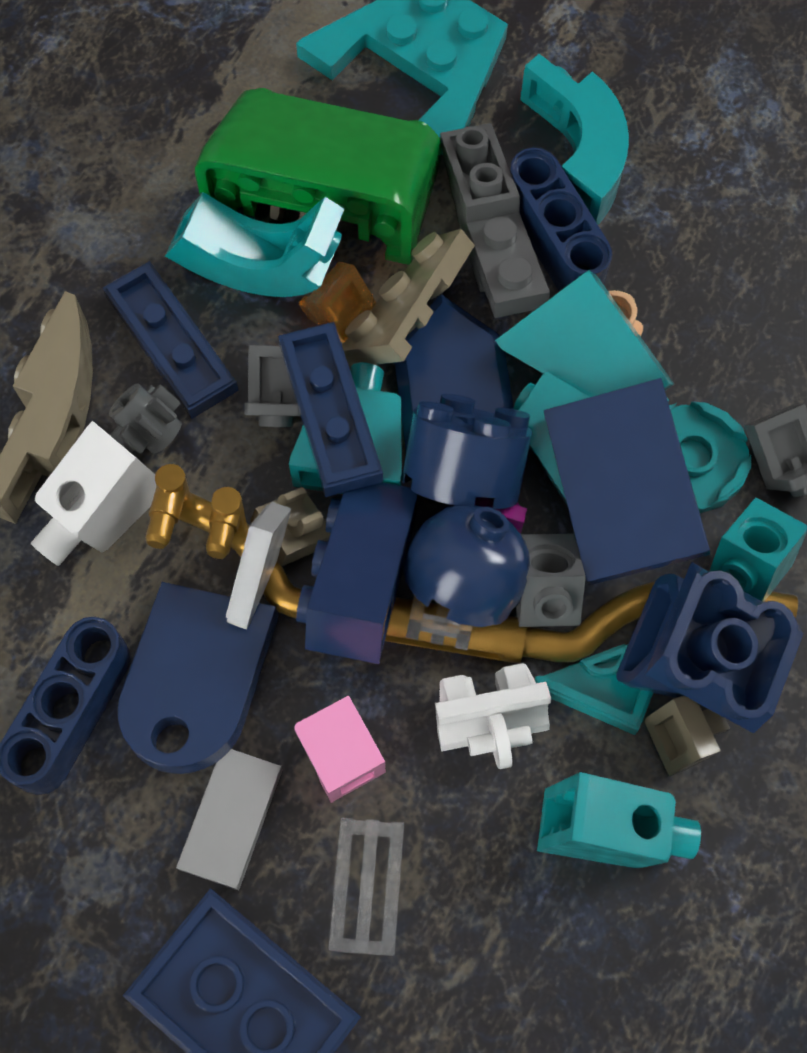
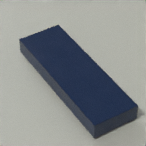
M150 261L103 287L106 298L191 419L239 391L237 381Z
M335 322L279 335L280 349L325 497L383 482V470Z

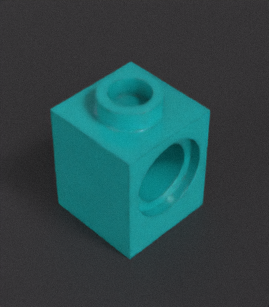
M755 498L722 536L709 572L723 571L731 574L738 580L744 592L765 602L793 566L807 534V525Z

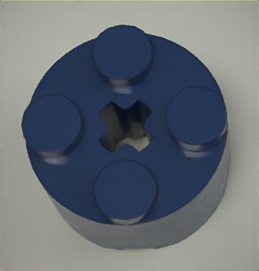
M442 394L440 403L430 401L419 402L418 407L413 411L401 478L402 482L406 483L412 480L411 490L413 492L450 505H475L476 497L494 498L493 509H504L516 505L519 499L532 431L528 427L530 415L510 408H496L495 413L474 409L475 400L454 394Z

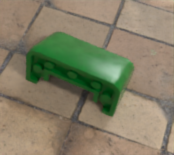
M257 88L244 91L238 97L205 143L195 166V177L200 195L204 192L234 211L243 208V214L249 216L255 215L258 203L307 213L326 197L344 208L341 221L358 224L359 240L369 242L371 234L381 239L387 247L385 260L410 265L413 260L411 252L417 245L440 165L442 144L436 132L422 121H407L283 95L266 88Z

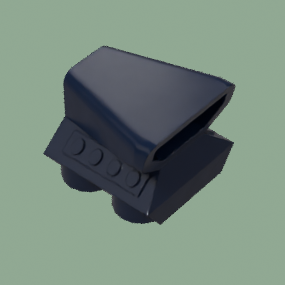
M691 562L684 579L676 574H664L655 581L620 663L616 678L619 682L631 688L677 698L686 696L754 734L775 712L804 633L792 611L784 604L776 601L762 602L744 592L738 580L731 574L723 571L709 572Z

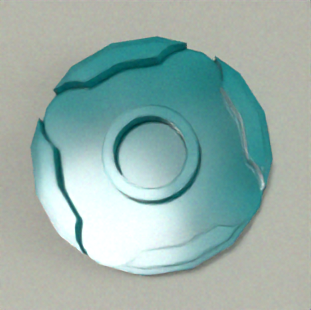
M691 402L690 405L676 406L677 403L669 405L699 513L722 507L740 491L751 469V455L749 456V449L746 445L748 439L743 427L726 411L705 402Z

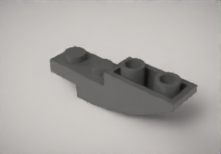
M492 124L470 126L440 133L441 148L459 225L475 245L469 254V260L479 291L486 292L494 318L536 310L549 300L550 291L519 213L520 195Z

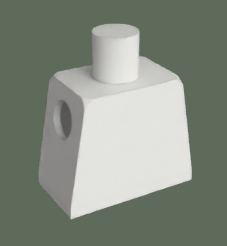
M92 421L36 493L35 502L53 518L34 538L31 545L57 566L65 560L81 540L101 553L108 550L151 507L156 489L155 474Z

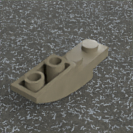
M66 291L56 308L50 309L46 313L41 324L40 337L30 355H26L20 360L14 375L13 388L24 404L25 410L19 411L12 419L8 430V441L0 454V518L15 524L41 476L49 477L83 433L86 423L93 377L92 345L88 323L74 294Z

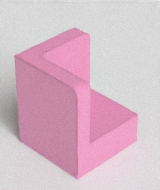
M349 695L295 725V732L313 764L319 781L331 803L386 773L385 760Z

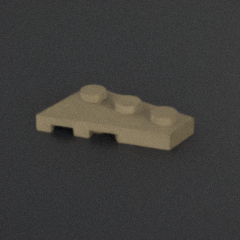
M462 229L441 235L433 232L423 238L412 250L411 255L415 259L405 271L395 273L382 285L379 290V295L382 298L371 311H364L349 324L345 330L348 338L342 344L350 368L353 364L359 362L377 365L405 360L412 349V346L405 340L407 334L416 327L420 329L426 326L434 313L427 305V302L439 296L450 287L475 246Z

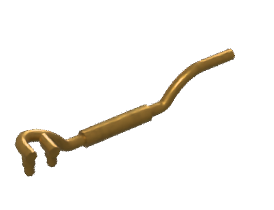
M166 464L160 467L155 474L156 489L149 511L150 522L145 537L147 544L156 549H164L170 542L174 524L181 520L209 533L206 543V551L209 556L224 559L229 554L230 548H233L242 557L250 525L246 522L240 493L234 488L222 487L214 492L210 502L190 492L185 473L180 466ZM277 560L263 594L267 602L272 606H276L279 613L296 618L302 589L294 587L290 583L284 569ZM655 581L634 587L614 597L595 610L570 632L519 627L518 618L508 616L501 624L486 627L458 624L446 618L450 609L440 604L430 603L427 607L421 601L396 597L385 641L518 664L521 663L522 656L552 662H576L590 656L608 637L624 625L641 616ZM772 592L765 600V602L776 601L784 604L792 611L796 618L798 611V597L796 595Z

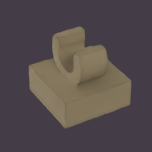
M303 487L279 496L277 500L272 501L291 508L277 559L281 566L314 553L318 540H329L331 533H327L325 530L326 521ZM267 504L255 508L254 513L250 519L251 523L256 519V517L261 513V511L265 508Z
M686 696L671 700L643 719L669 776L686 771L719 753L721 750L714 735L730 729L726 718L709 709L702 711L697 702Z

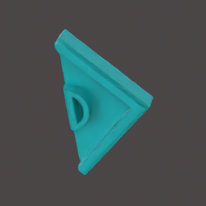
M622 644L580 660L579 663L550 674L535 677L536 683H547L551 699L633 735H636L639 731L653 692L628 687L616 678L628 644Z

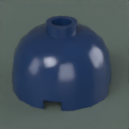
M474 505L450 506L426 520L416 533L402 564L405 582L419 601L428 607L431 600L434 599L440 605L450 609L446 617L447 619L458 624L476 627L501 624L508 618L512 609L518 605L527 583L526 577L531 566L526 541L514 525L501 512L490 507Z

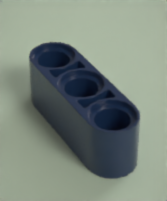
M534 147L523 149L513 158L510 172L520 195L519 213L535 253L559 292L588 271L576 267L577 265L591 268L592 270L589 271L596 274L604 285L612 260V249L609 242L558 160L551 152ZM552 224H560L564 227H557Z
M99 617L83 618L75 622L68 629L0 743L1 776L27 793L35 795L48 794L63 783L128 670L131 661L130 650L116 628L106 619ZM103 640L111 642L109 653L104 659L96 663L85 662L86 651L92 644ZM66 694H78L79 702L75 711L66 718L55 719L53 710L56 702ZM36 748H44L46 759L42 768L31 776H23L21 764L28 752Z

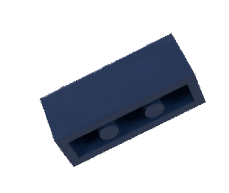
M381 482L344 492L342 499H331L325 528L326 532L331 534L328 541L318 540L311 569L312 576H317L314 586L304 584L297 607L296 621L306 623V650L375 664L380 663L403 574L402 564L408 553L414 532L418 494L413 492L410 487Z

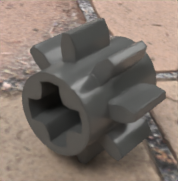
M134 384L116 400L109 411V416L118 425L110 436L130 453L136 450L140 454L146 448L152 454H156L172 442L181 428L182 423L173 412L180 405V401L161 384L156 388L150 385L146 390L140 384Z

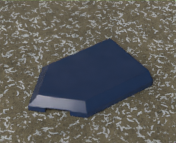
M442 294L430 306L434 313L426 326L420 329L416 327L407 334L405 340L412 346V349L405 360L394 362L398 395L401 397V420L405 452L407 450L413 411L421 401L440 403L442 394H454L475 400L474 409L495 413L496 408H514L505 351L495 341L501 335Z

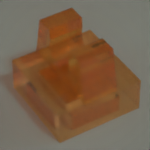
M339 261L329 273H326L321 287L314 290L310 296H304L298 304L308 319L318 325L335 322L340 341L344 343L348 338L345 330L349 324L364 311H371L377 302L355 266Z

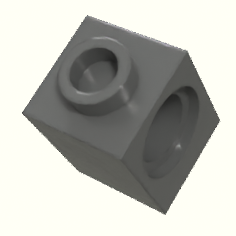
M522 534L521 536L526 541L530 554L531 566L526 577L527 583L522 598L515 607L519 627L580 625L586 575L574 534Z

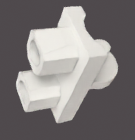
M524 663L502 667L501 670L496 672L495 685L497 691L476 695L472 678L465 675L442 679L440 681V702L435 703L437 733L441 751L468 746L471 756L493 752L498 769L512 767L511 748L530 745L533 743L531 734L549 730L548 704L551 703V696L547 683H536L527 665Z

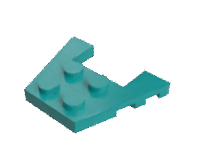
M376 0L301 38L296 43L297 57L333 80L364 48L370 49L441 96L418 120L428 124L440 137L442 132L462 129L470 125L481 91L487 85L506 40L508 24L471 0Z

